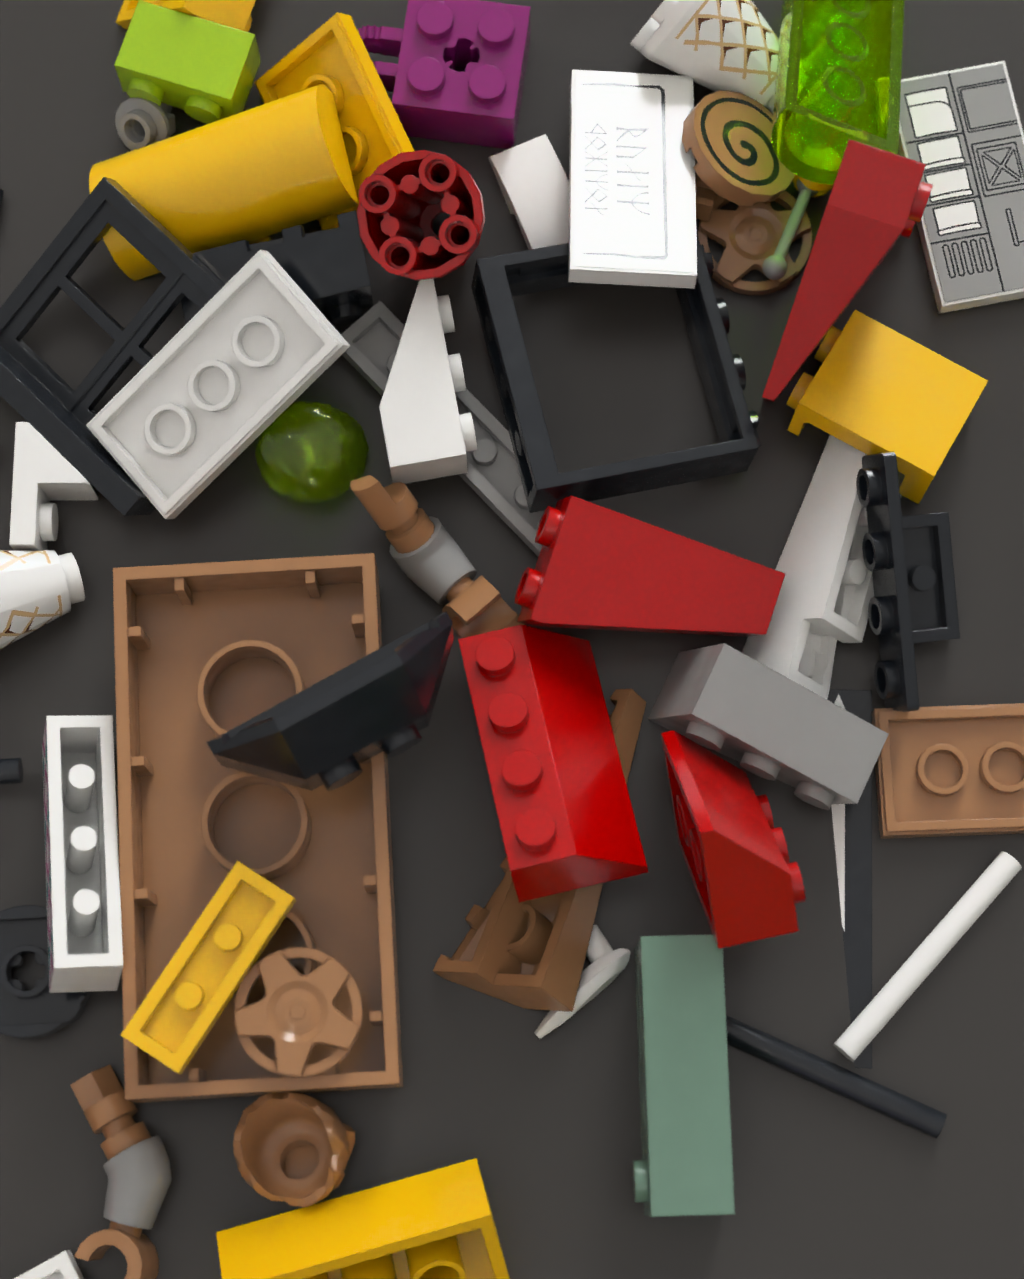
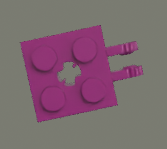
M408 0L404 29L386 26L377 27L376 25H367L359 28V35L368 53L399 57L398 64L375 61L373 64L385 90L393 92L392 104L407 136L510 149L515 146L530 46V6L482 0Z

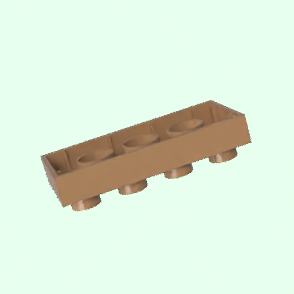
M375 553L113 568L119 864L123 946V1030L237 861L296 899L295 904L256 963L267 955L286 948L306 947L322 951L337 959L350 972L358 985L363 1003V1021L359 1036L351 1051L342 1061L333 1068L314 1076L287 1077L263 1068L243 1048L234 1024L236 991L182 1074L175 1072L124 1038L125 1100L144 1103L263 1096L268 1093L284 1092L313 1093L403 1087L388 758L384 752H381L359 764L363 772L354 780L337 789L327 791L323 784L311 791L221 766L207 744L208 741L232 730L382 648L379 571ZM308 959L288 960L302 975H306L322 965L319 962ZM261 976L252 987L246 1006L264 998L265 988ZM344 985L335 1000V1007L351 1020V1000L348 990ZM251 1037L262 1053L276 1061L275 1044L271 1038ZM323 1044L315 1045L307 1065L320 1062L331 1055L337 1048Z

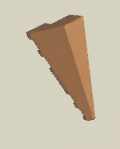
M632 688L615 689L610 697L615 705V709L609 718L626 785L646 706V701ZM506 855L500 864V867L505 872L503 880L484 908L476 904L473 905L465 918L471 927L452 957L441 954L433 972L443 979L524 1009L573 1012L603 883L519 903Z

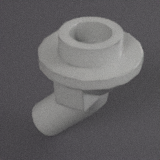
M129 98L122 102L116 111L115 125L124 145L132 151L171 137L176 132L175 115L171 114L173 106L163 103L159 106L152 101L142 98Z

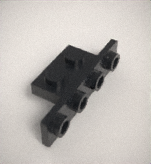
M895 452L865 455L862 457V468L857 474L856 488L858 499L861 505L866 507L868 533L863 538L862 552L865 565L869 571H872L874 597L869 601L868 616L871 629L875 635H878L880 661L875 665V686L880 698L884 699L886 708H893V710L903 712L919 710V695L914 644L960 639L949 511L902 516Z

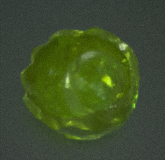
M297 401L292 403L258 436V443L255 446V458L261 476L269 488L280 495H289L299 502L317 503L341 496L350 489L352 480L359 479L365 470L369 446L362 426L347 412L332 407L330 404Z

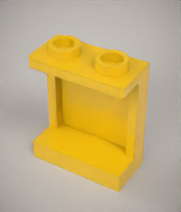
M854 310L843 330L832 326L827 332L814 358L822 362L816 375L812 376L804 372L795 385L786 403L787 406L795 409L787 431L799 436L806 423H810L867 455L895 452L898 472L905 475L899 487L900 495L919 504L972 412L988 380L867 315Z

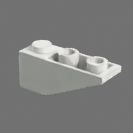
M434 279L420 280L418 282L379 406L392 483L401 482L407 484L468 473L466 452L477 450L471 413L459 414L455 392L466 391L460 353L448 355L444 337L445 333L455 332L450 298L448 294L437 296Z

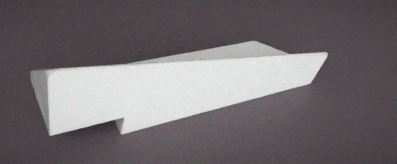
M832 435L829 436L775 569L785 573V577L767 633L765 635L749 636L742 651L745 655L825 699H828L837 640L842 643H862L869 618V601L874 597L872 571L867 569L862 552L863 538L868 533L866 507H863L858 499L856 488L857 474L862 468V457L867 454ZM898 472L899 487L905 477L900 472Z

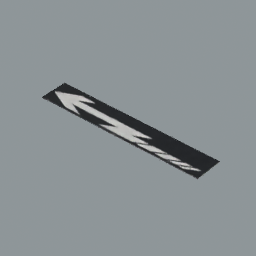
M829 690L827 700L872 724V690ZM872 773L858 804H832L831 806L851 1023L872 1000ZM872 1041L854 1061L855 1068L872 1069Z

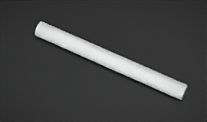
M1001 851L833 1044L841 1054L852 1062L856 1060L1022 869V866L1014 857L1007 852Z

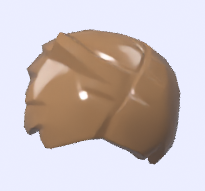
M294 1092L268 1093L259 1097L243 1111L233 1138L235 1160L244 1180L263 1197L271 1201H285L291 1206L309 1207L321 1201L340 1185L345 1176V1167L355 1145V1131L349 1125L342 1123L330 1106L303 1093Z

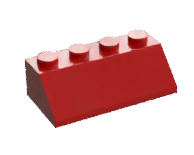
M522 624L458 639L508 864L519 903L647 873L648 867L590 641Z

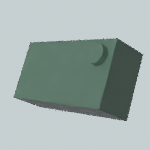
M713 934L640 936L634 949L642 1160H633L634 1201L644 1202V1216L650 1217L735 1214L723 948L718 949Z

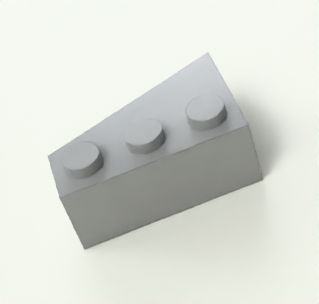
M725 643L679 652L647 719L671 731L674 730L701 746L740 762L741 767L759 777L772 781L777 779L796 788L795 796L810 805L825 810H830L832 804H858L889 735L885 731Z

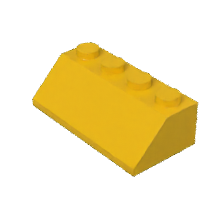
M477 1158L216 1232L222 1279H510Z

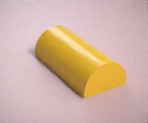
M319 84L98 162L91 167L89 174L90 193L103 177L114 179L191 253L241 240L252 242L281 232L282 229L302 225L358 206L333 92L324 84ZM111 226L104 235L103 240L116 264L129 278L137 281L160 273L151 262Z

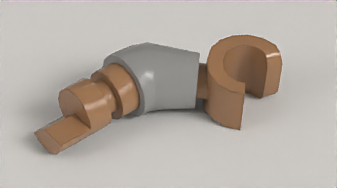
M371 475L351 481L350 488L379 528L386 531L385 535L391 543L389 552L402 571L438 604L448 603L442 611L443 613L447 612L453 623V630L460 639L522 624L517 622L518 614L502 599L500 592L482 575L473 581L477 574L474 566L439 519L432 516L428 517L422 508H418L417 500L405 483L397 482L383 487Z
M107 1065L90 1072L70 1084L94 1134L103 1133L106 1138L100 1145L108 1160L103 1165L108 1176L103 1217L110 1220L109 1228L88 1236L80 1244L74 1257L86 1261L99 1260L103 1258L105 1252L111 1246H115L121 1250L127 1261V1274L124 1279H156L159 1268L156 1247L142 1231L143 1229L151 1230L172 1181L171 1164L160 1136L151 1137L143 1121L135 1123L132 1116L138 1110L134 1102L125 1100V1089L123 1090L111 1065Z

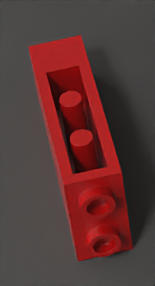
M571 495L557 501L555 508L548 506L540 519L535 535V543L541 544L542 548L535 569L527 567L520 579L515 595V604L522 606L517 622L528 626L741 637L765 635L785 573Z

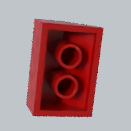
M674 730L662 732V743L678 843L718 949L799 931L795 904L805 902L806 900L803 879L797 862H789L788 848L781 827L774 828L772 811L767 795L756 796L745 771Z

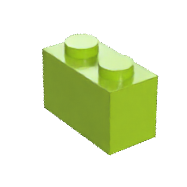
M139 0L114 66L123 92H126L130 98H142L152 101L159 106L163 103L183 109L193 119L209 124L243 112L258 72L261 58L255 34Z

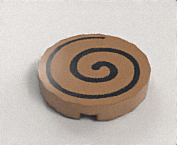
M719 90L704 96L684 120L682 142L685 152L687 153L690 149L692 150L693 156L697 160V163L693 166L701 181L720 197L740 206L753 207L757 202H766L768 204L775 201L788 188L795 177L796 154L790 136L777 117L758 101L739 92Z

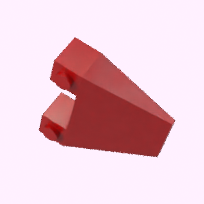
M849 139L762 395L763 399L775 403L824 339L827 332L837 322L892 250L899 236L910 238L915 222L920 223L933 186V184L921 181L926 167L925 163Z

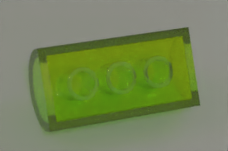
M782 0L771 141L779 161L794 174L813 182L834 185L849 139L898 154L904 0Z

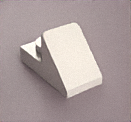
M16 422L9 545L13 550H47L48 541L57 540L59 527L56 503H50V500L94 501L98 500V496L87 479L29 422Z

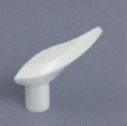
M593 925L586 953L591 964L582 971L573 1012L550 1010L534 1032L535 1035L541 1039L566 1022L600 994L626 968L631 951L625 948L613 950L599 927Z

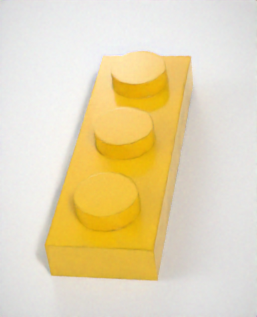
M237 861L121 1033V1036L175 1072L182 1074L238 990L241 982L254 966L295 904L296 899Z

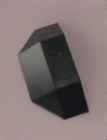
M447 612L440 614L404 636L232 730L208 741L207 744L220 765L311 791L324 784L327 791H331L357 778L363 772L359 764L375 755L384 752L387 758H392L407 751L422 740L419 731L428 727L454 641L453 623Z

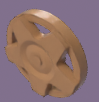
M784 191L775 202L781 204L787 210L776 211L771 207V203L757 202L753 207L738 205L736 210L731 211L720 209L730 201L716 195L710 221L700 220L697 231L700 245L703 244L705 253H710L707 237L718 242L724 248L718 264L713 258L714 273L712 278L728 290L744 295L770 294L786 287L795 280L808 260L812 245L811 224L806 211L792 241L794 242L801 238L800 253L794 263L789 253H787L785 258L787 263L786 274L778 280L770 279L761 282L741 279L754 269L764 274L763 263L767 257L774 255L796 199L787 191Z
M306 947L282 949L258 961L241 982L234 1003L235 1029L245 1051L263 1068L287 1077H309L333 1068L353 1048L363 1021L361 993L350 972L343 964L329 954ZM308 959L319 962L322 965L310 973L302 975L288 960ZM261 976L265 988V996L263 999L246 1006L249 993ZM344 985L348 990L351 1000V1020L335 1007V1000ZM251 1037L271 1038L275 1044L276 1061L262 1053ZM323 1044L337 1048L331 1055L320 1062L307 1065L315 1045Z

